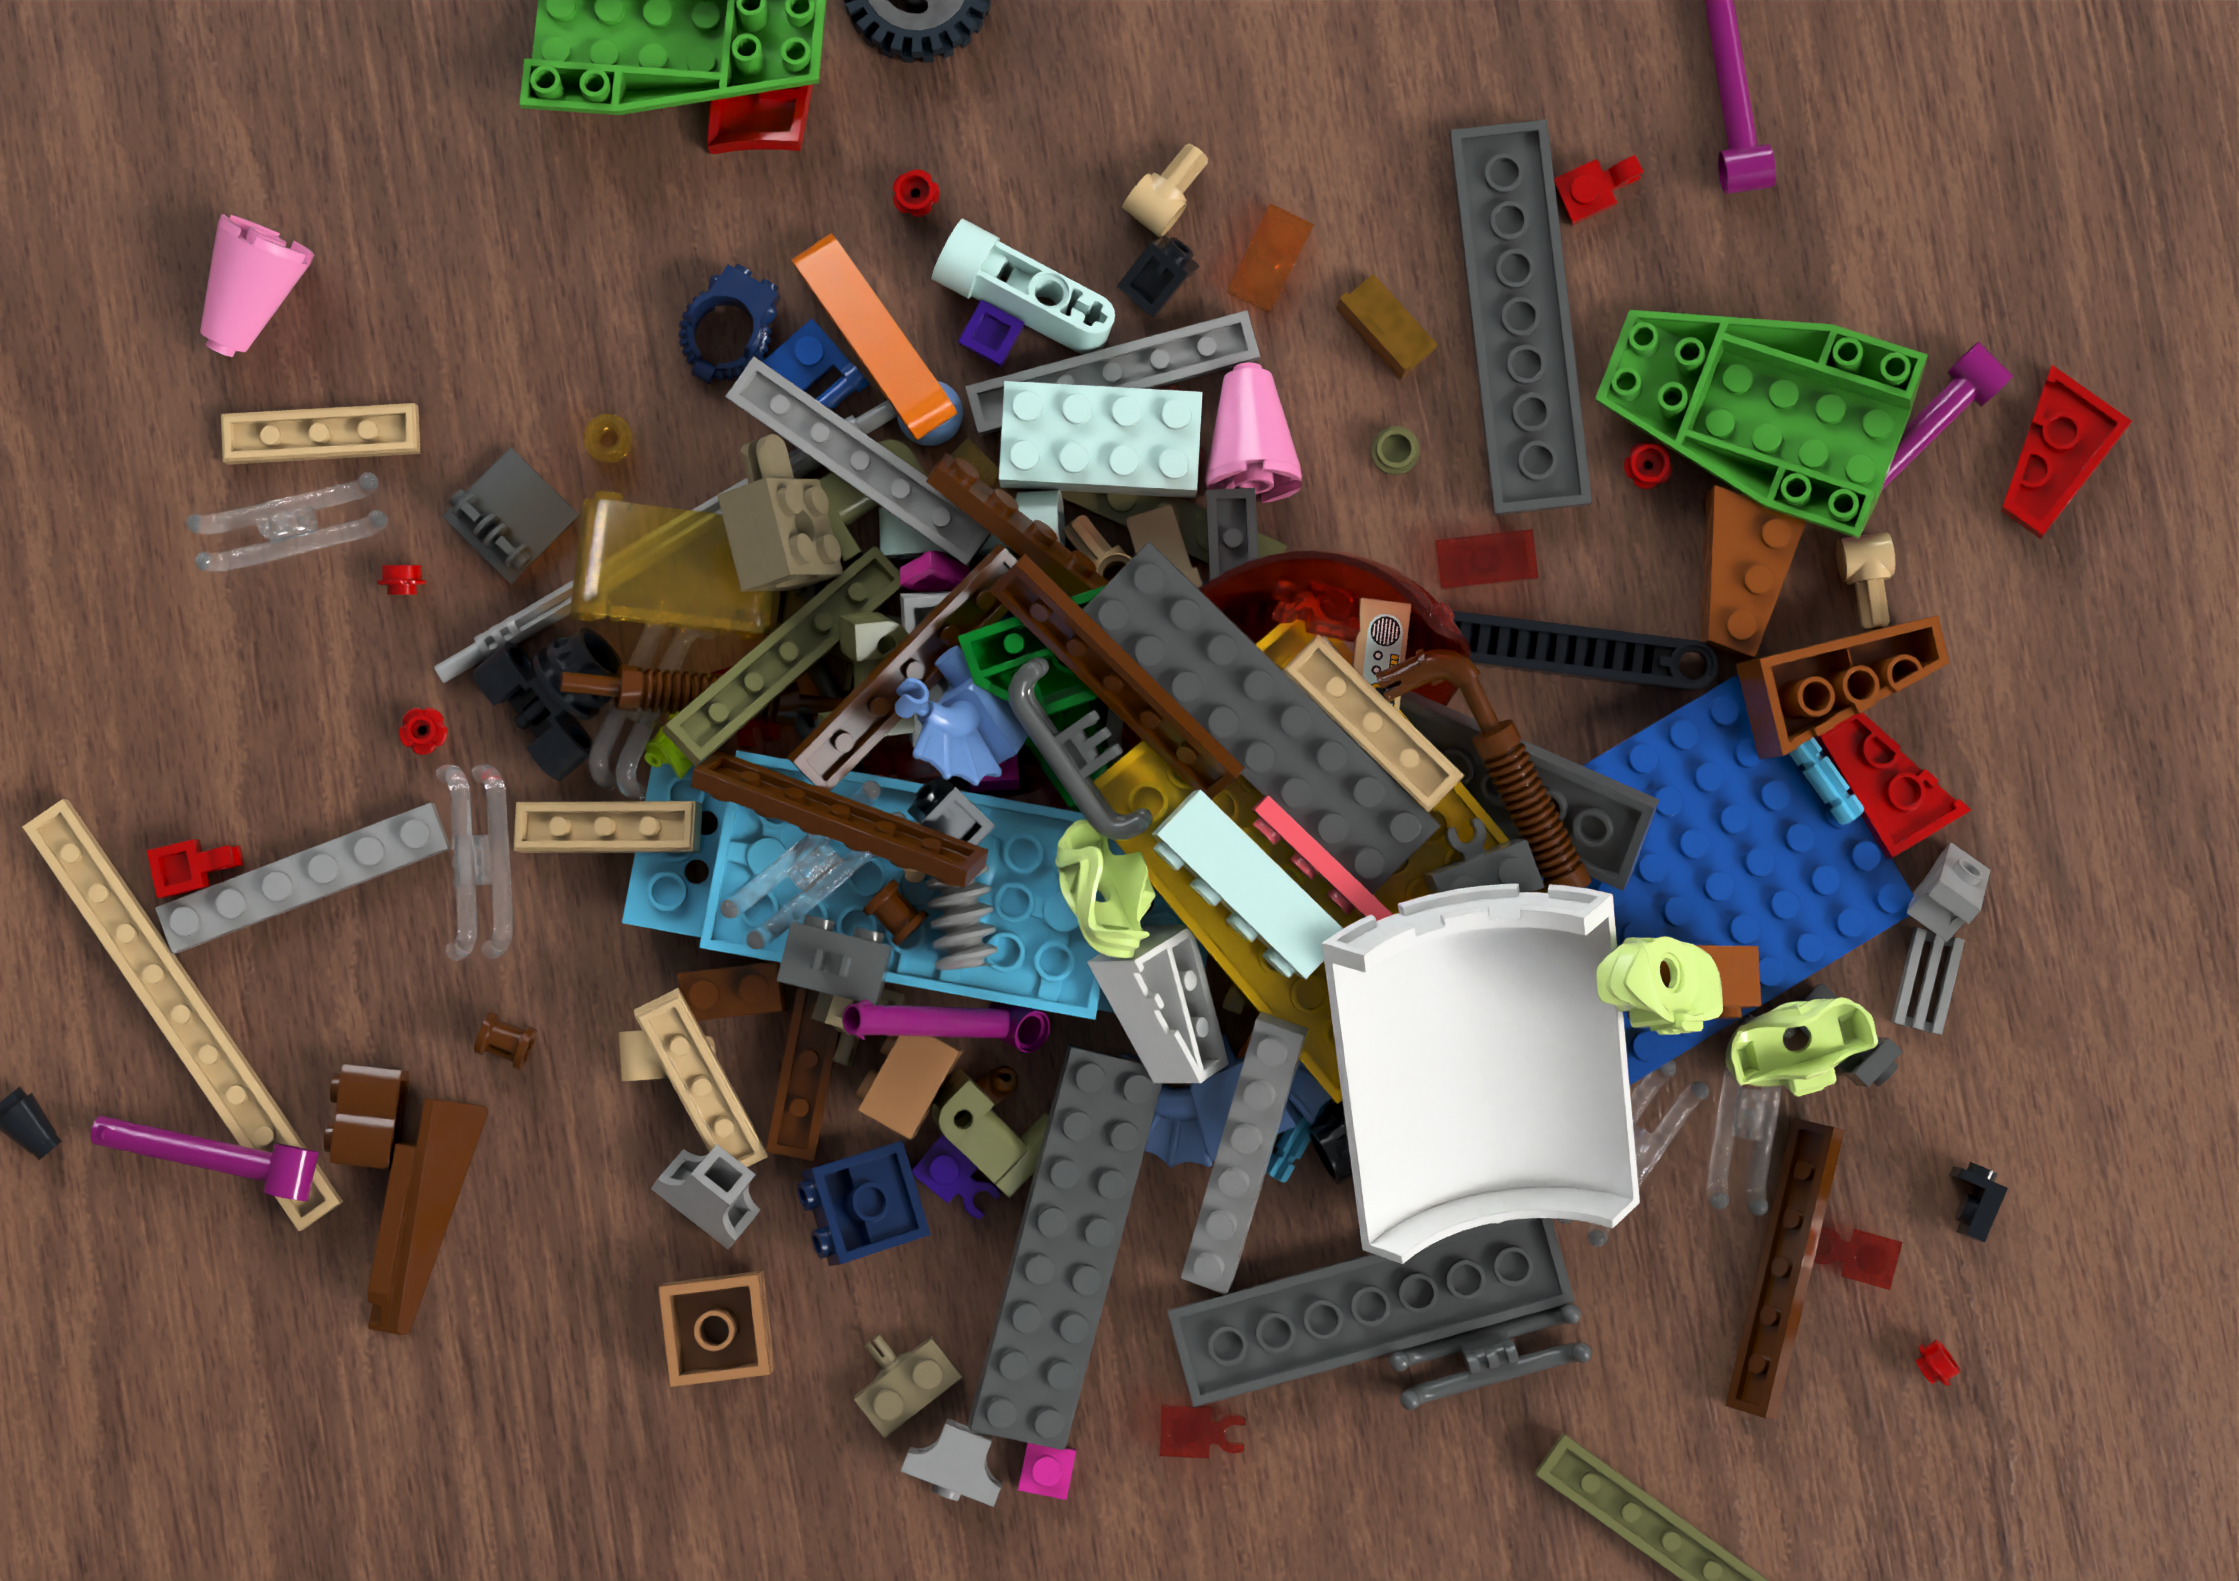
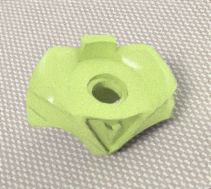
M1079 819L1065 831L1057 846L1055 865L1059 869L1062 895L1078 918L1082 935L1090 947L1105 956L1121 959L1132 958L1135 949L1140 947V940L1150 935L1142 929L1140 920L1156 897L1148 877L1149 871L1141 852L1114 855L1110 850L1108 838L1100 835L1087 820ZM1097 891L1101 893L1106 902L1095 901Z
M1667 936L1659 938L1628 937L1622 945L1617 946L1616 950L1603 959L1596 970L1597 990L1600 1000L1607 1004L1617 1005L1615 1007L1620 1012L1629 1011L1630 1024L1634 1028L1650 1027L1651 1031H1657L1659 1035L1698 1032L1703 1029V1021L1717 1018L1723 1011L1721 979L1716 963L1707 952L1690 943L1681 942ZM1663 960L1667 963L1670 970V983L1668 987L1664 985L1660 975V965Z
M1840 997L1837 999H1814L1808 1002H1789L1738 1027L1729 1040L1725 1061L1728 1070L1740 1085H1783L1799 1097L1823 1090L1824 1087L1834 1084L1836 1082L1834 1068L1853 1054L1875 1048L1878 1044L1872 1015L1861 1005L1854 1003L1850 999ZM1806 1026L1809 1031L1807 1045L1799 1051H1791L1785 1048L1783 1043L1785 1030L1787 1028Z

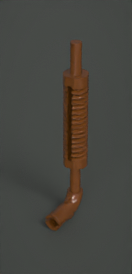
M1422 648L1416 651V656L1384 671L1376 672L1380 688L1385 687L1386 689L1383 694L1388 702L1431 682L1432 686H1435L1447 680L1453 686H1459L1481 730L1473 737V743L1481 759H1486L1484 766L1489 768L1488 774L1490 777H1493V784L1498 785L1496 790L1498 793H1502L1501 800L1506 802L1505 808L1510 810L1509 816L1511 819H1514L1513 824L1515 827H1518V834L1523 835L1522 839H1527L1536 866L1539 869V874L1541 877H1544L1543 884L1547 892L1549 884L1586 888L1592 881L1584 863L1578 861L1580 855L1578 852H1575V845L1570 844L1572 839L1569 835H1566L1568 831L1565 827H1562L1564 823L1561 819H1558L1559 813L1557 810H1554V803L1549 802L1551 800L1550 795L1545 794L1547 789L1544 785H1541L1543 782L1541 777H1537L1538 771L1536 768H1533L1534 762L1528 760L1530 754L1524 751L1526 749L1525 744L1519 743L1522 738L1513 720L1498 721L1477 678L1480 671L1473 662L1454 650L1438 648L1426 651Z
M620 665L616 677L561 672L559 689L560 692L613 696L615 708L618 710L637 711L640 707L643 712H647L650 708L652 713H656L659 709L662 714L669 710L670 714L675 715L677 711L678 713L681 712L719 678H717L716 674H711L708 678L707 673H702L699 677L697 672H693L690 676L688 671H683L680 675L678 670H674L671 674L669 669H665L661 673L659 668H656L652 673L650 667H646L643 672L639 666ZM794 682L752 720L759 722L761 719L763 723H768L771 720L773 724L793 726L798 714L818 716V713L832 712L844 698L802 695L799 693L797 682Z

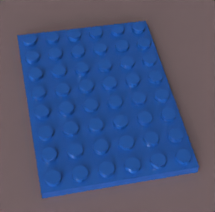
M1738 674L1582 765L1660 800L1632 876L1623 891L1592 877H1590L1591 883L1586 887L1587 889L1613 894L1617 946L1622 945L1628 937L1659 938L1663 936L1693 945L1758 946L1761 1005L1909 916L1907 910L1914 895L1892 858L1886 859L1861 815L1848 824H1840L1830 811L1833 807L1831 803L1825 804L1803 774L1805 770L1803 764L1798 766L1789 753L1781 757L1758 758ZM1821 750L1819 752L1822 757H1825L1823 751ZM1758 1007L1741 1009L1742 1017ZM1623 1012L1629 1086L1740 1018L1703 1021V1029L1698 1032L1659 1035L1657 1031H1651L1650 1027H1632L1630 1019H1627V1012Z

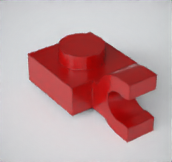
M1635 154L1605 171L1602 170L1598 159H1595L1554 178L1555 191L1571 226L1615 207L1617 200L1613 191L1640 180L1643 169Z
M191 839L146 850L157 898H167L210 887L208 872L244 865L240 846L231 847V845H226L202 852L199 839Z

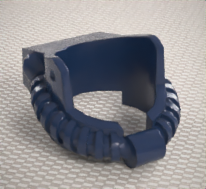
M727 264L721 275L715 274L711 276L708 291H701L699 297L695 296L692 299L693 302L691 304L688 303L686 306L687 311L683 312L681 316L683 321L679 323L681 328L678 332V337L681 338L679 344L680 347H683V356H687L686 361L694 367L691 375L707 384H711L715 378L718 381H724V379L732 381L735 377L738 379L753 357L762 362L764 359L763 354L767 353V345L771 341V338H769L771 328L768 325L771 324L777 315L776 306L781 299L779 293L776 292L779 287L764 278L761 282L750 277L752 272L740 264H736L735 267ZM730 305L740 308L750 316L754 324L753 333L744 348L743 356L729 363H718L717 366L702 359V354L695 342L696 329L701 319L707 313L713 311L716 306Z

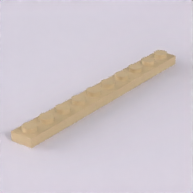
M67 799L60 800L22 826L239 1145L271 1153L274 1143L307 1149L181 963L171 953L170 947L70 801ZM316 1164L308 1201L275 1196L298 1231L304 1230L343 1203V1200L318 1164Z

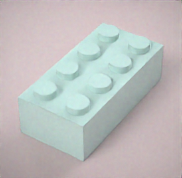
M1004 381L999 467L1000 487L1196 498L1202 392Z
M1202 790L1192 791L1151 834L1159 842L1153 850L1173 870H1179L1184 866L1195 877L1189 885L1209 905L1216 906L1221 902L1231 912L1226 919L1227 923L1246 941L1253 942L1258 938L1268 948L1262 956L1282 976L1290 978L1295 974L1307 979L1324 961L1322 942L1343 928Z

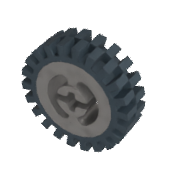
M844 0L847 14L850 15L852 25L858 34L861 32L864 35L865 42L872 48L875 46L881 48L882 55L892 59L893 55L896 54L902 57V62L913 63V58H923V63L934 62L933 56L942 54L944 59L954 55L953 49L960 45L964 48L971 42L970 36L974 32L979 33L983 26V18L985 15L988 16L991 6V0H903L906 9L914 12L925 11L923 13H908L896 8L888 0Z

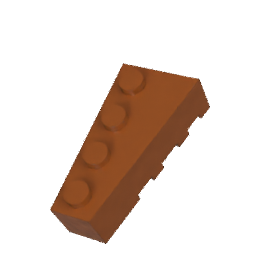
M1939 616L1912 620L1737 663L1736 666L1758 758L1766 759L1784 756L1813 737H1818L1833 729L1835 725L1847 718L1869 709L1876 702L1890 694L1901 691L1949 664Z

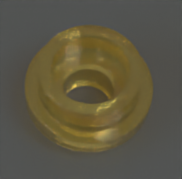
M602 414L593 418L586 426L584 445L589 454L596 460L604 463L617 462L623 459L631 450L633 433L628 423L620 416ZM607 431H614L618 436L616 444L612 447L601 445V436Z

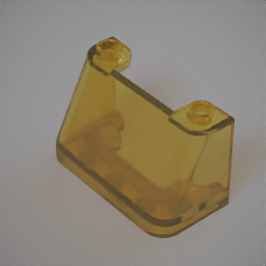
M594 491L593 499L583 500L570 619L594 622V619H605V615L610 616L609 622L617 623L619 621L712 631L718 632V635H728L729 631L733 630V634L741 636L742 640L762 642L769 636L773 591H741L722 514L623 502V494L609 491Z

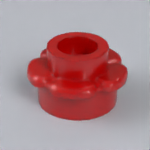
M919 169L902 173L895 179L892 187L895 192L893 203L897 210L903 214L911 213L913 217H923L929 214L932 210L931 206L938 202L940 196L938 184L932 182L931 175L928 172ZM915 189L920 191V196L917 198L911 196V192Z
M1647 441L1639 442L1630 449V456L1624 460L1626 476L1632 478L1635 486L1641 489H1653L1656 484L1665 483L1671 475L1670 454L1660 444H1650ZM1645 461L1652 463L1650 470L1644 468L1643 464Z
M382 565V580H377V584L387 585V595H417V585H425L426 580H422V565Z
M416 707L409 710L402 718L403 726L399 728V738L405 747H411L414 753L419 755L431 754L434 752V749L444 744L448 731L443 723L444 718L438 710L431 707L421 710ZM421 726H426L427 728L425 735L419 734L418 730Z
M1938 1339L1927 1346L1920 1344L1918 1349L1922 1356L1915 1360L1920 1371L1932 1385L1940 1380L1943 1385L1950 1386V1379L1961 1372L1952 1355Z

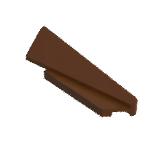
M438 1097L424 1098L417 1144L410 1142L396 1143L368 1287V1303L373 1304L368 1329L398 1335L410 1333L488 1115V1109L485 1106Z

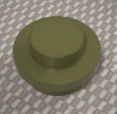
M1391 426L1381 430L1375 436L1371 445V457L1375 466L1380 471L1389 475H1401L1410 471L1415 466L1420 454L1419 443L1415 435L1408 429L1400 426Z

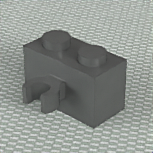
M1479 818L1470 819L1473 837L1466 843L1458 839L1454 827L1445 829L1446 842L1453 850L1460 852L1462 859L1422 874L1429 894L1497 884H1519L1520 892H1534L1544 888L1527 839L1514 838L1484 850L1483 844L1486 840V828Z
M810 915L805 916L804 924L791 922L777 977L778 982L856 1001L867 999L873 1005H879L893 946L882 944L883 933L855 927L853 936L833 932L834 921Z

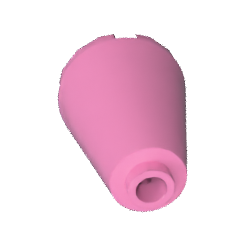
M221 214L217 225L200 333L208 338L206 346L230 357L234 356L235 351L246 352L310 266L314 257L313 252L296 241H293L289 249L285 247L287 242L279 237L280 233L237 216L230 215V218H228L225 214Z
M1252 362L1238 364L1223 379L1205 475L1207 490L1255 488V495L1261 494V503L1287 498L1301 489L1303 473L1271 372L1262 369L1260 364Z

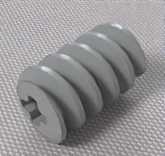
M988 865L977 876L989 871ZM935 877L926 881V888L939 891L942 894L928 902L929 909L944 912L943 916L930 923L931 929L946 932V936L932 943L933 949L948 952V956L935 962V969L944 971L994 965L984 962V958L998 952L997 946L982 942V938L995 932V926L980 922L981 917L993 911V906L978 902L977 899L990 892L991 886L976 882L975 878L964 888L942 884Z

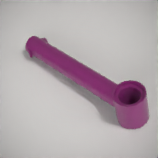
M1704 0L1729 149L1719 151L1718 172L1722 191L1726 195L1773 188L1776 183L1774 154L1770 144L1758 145L1735 5L1733 0Z
M1979 341L1946 372L1953 380L1905 427L1882 490L1973 401L1982 407L2013 377Z
M863 999L857 1004L848 1005L844 1010L842 1018L845 1031L861 1040H864V1035L998 1038L1024 1053H1032L1038 1050L1045 1043L1050 1032L1049 1018L1042 1011L995 1001L991 1003L989 1008L904 1005L882 1006L873 1005L869 1000Z
M105 1116L97 1117L91 1129V1142L94 1145L130 1151L135 1154L265 1182L263 1193L298 1201H308L319 1155V1152L277 1143H274L271 1153Z

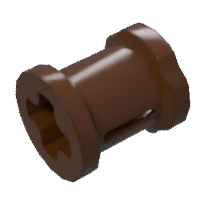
M893 879L868 902L862 911L867 916L874 915L894 936L892 942L898 947L929 917V914L925 910L918 911L898 891L899 884Z
M489 1012L477 1035L474 1051L480 1055L488 1052L513 1062V1068L521 1070L533 1048L537 1029L528 1027L524 1030L498 1020L497 1014Z

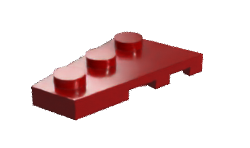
M2051 365L2001 512L2041 539L2128 429L2132 420L2054 365Z
M1863 712L1847 718L1835 725L1833 729L1818 737H1814L1822 748L1824 755L1828 756L1850 787L1847 790L1849 795L1855 794L1863 805L1864 811L1861 817L1887 860L1897 856L1971 811L1960 799L1955 800L1937 784L1939 780L1927 769L1921 770L1900 751L1901 746Z

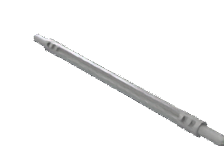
M888 400L857 418L851 415L845 420L867 435L896 418L898 414ZM798 448L788 453L794 479H800L822 466ZM747 478L722 493L748 484ZM718 496L711 498L513 616H509L484 633L475 636V643L434 666L438 676L443 683H446L487 659L504 643L522 644L533 635L724 524Z

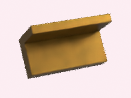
M1374 274L1369 276L1350 294L1345 292L1339 298L1336 310L1400 380L1438 346Z

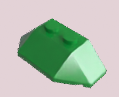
M1106 585L1070 598L1083 609ZM1016 616L958 636L974 684L1008 703V687L1013 675L1023 664L1035 657H1042L1049 664L1048 672L1036 682L1034 687L1036 699L1048 716L1099 698Z

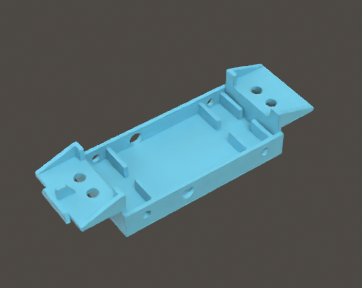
M736 750L735 757L813 785L788 759ZM662 764L661 767L651 766L645 801H696L703 803L702 812L709 811L715 814L718 819V827L710 835H701L700 853H635L622 923L701 937L699 948L781 963L791 922L804 924L805 916L810 915L834 921L833 932L853 936L855 927L883 933L882 944L893 946L885 982L1094 1020L1096 1019L1097 1010L1115 1013L1087 961L1101 953L1090 947L1084 939L1079 927L1078 918L1062 895L1059 869L1055 865L1060 838L1075 821L1079 819L1086 820L1082 813L960 791L995 825L989 834L977 845L988 849L986 865H988L989 871L975 877V881L991 886L990 892L977 899L978 902L993 906V911L981 917L980 922L994 925L995 932L983 937L982 942L996 945L998 952L984 958V962L994 965L942 971L935 969V962L948 956V952L933 949L932 943L946 936V932L931 929L930 923L943 916L944 912L929 909L928 907L929 901L942 894L939 891L926 888V881L934 878L933 876L925 874L923 881L919 883L909 882L905 878V871L894 866L887 859L868 852L853 851L847 848L844 843L822 835L805 833L798 826L777 818L759 816L754 810L731 801L716 800L709 793L691 787L693 769L696 768L694 764L683 779L678 778L670 764ZM850 771L830 792L906 820L917 822L907 811L913 804L915 794L924 784ZM1108 838L1111 852L1114 855H1125L1115 841ZM693 860H702L709 868L707 879L699 884L690 882L686 877V867ZM893 879L899 884L898 891L918 911L925 910L929 914V917L898 947L892 942L894 936L874 915L867 916L862 911L868 902ZM1153 888L1156 895L1154 906L1140 920L1141 927L1185 925ZM1097 891L1095 901L1106 902L1101 893ZM1197 940L1205 969L1208 951Z

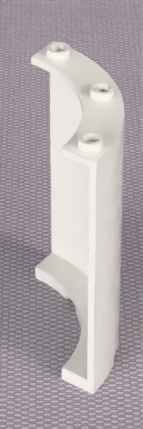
M1497 884L1461 888L1399 903V913L1378 921L1371 914L1343 928L1322 942L1362 1250L1404 1264L1412 1256L1445 1237L1477 1226L1515 1219L1559 1218L1584 1221L1614 1228L1640 1203L1623 1012H1620L1615 1007L1617 1005L1607 1004L1600 1000L1596 980L1598 965L1607 955L1617 949L1613 894L1587 888L1549 884L1548 893L1520 892L1519 884Z

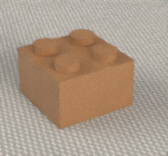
M888 1036L880 1050L881 1053L888 1056L880 1071L875 1069L869 1070L855 1095L863 1100L858 1111L908 1139L915 1137L930 1111L935 1096L946 1083L963 1052V1049L941 1037Z
M764 1270L666 1282L658 1287L670 1387L770 1375L773 1372L775 1363Z

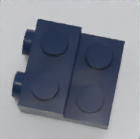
M903 1140L801 1171L804 1181L797 1184L798 1197L805 1211L813 1210L818 1229L811 1232L812 1244L820 1259L827 1257L829 1266L844 1264L931 1235Z

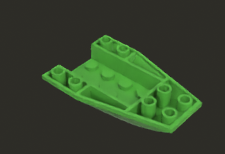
M538 0L532 59H524L519 105L523 109L624 115L818 84L827 0Z
M1629 310L1595 400L1762 507L1859 539L1877 504L1908 422L1928 354L1833 324Z

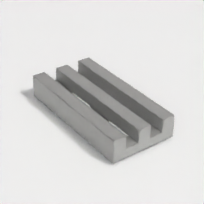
M1921 928L1913 929L1891 1023L1942 1035L1963 951L1964 939L1951 937L1947 942L1934 932ZM1924 941L1932 944L1914 1018L1907 1017L1906 1014ZM1943 946L1949 948L1931 1022H1927L1925 1020Z

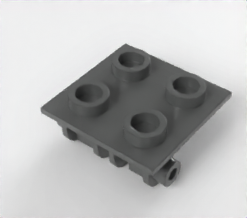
M511 447L466 492L463 489L457 491L449 500L451 507L442 515L511 584L580 516Z

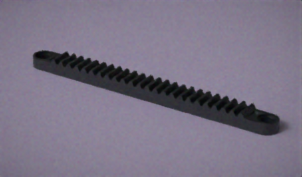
M1201 580L1203 585L1202 592L1248 637L1261 640L1307 600H1309L1330 627L1357 621L1359 599L1264 587L1210 590L1209 581ZM1411 606L1405 655L1407 658L1416 656V651L1422 648L1426 651L1440 648L1457 651L1469 658L1474 665L1487 668L1520 670L1528 673L1536 672L1544 675H1560L1562 677H1577L1585 680L1593 679L1601 682H1618L1620 684H1634L1642 687H1659L1683 691H1694L1705 687L1716 677L1718 671V658L1714 650L1706 643L1697 640ZM1694 652L1705 661V672L1701 678L1691 680L1682 675L1679 670V661L1683 654Z

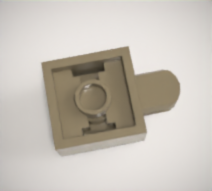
M770 434L759 440L756 439L745 443L740 452L748 484L717 495L741 591H796L843 575L840 563L841 549L833 535L828 516L829 502L826 493L821 488L820 480L794 479L786 444L778 435Z

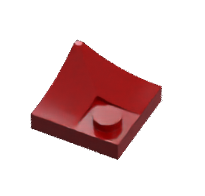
M813 84L711 100L707 140L709 154L744 150L801 151Z

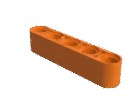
M832 233L791 259L808 288L916 441L958 414L947 394Z

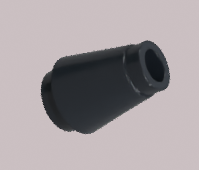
M19 1086L0 1102V1131L30 1154H33L38 1160L42 1159L62 1142L56 1135L55 1129L32 1092L27 1095Z

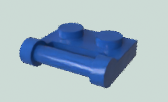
M813 319L809 320L762 361L804 392H807L835 367L842 377L816 399L830 410L835 409L854 391L859 394L870 384Z

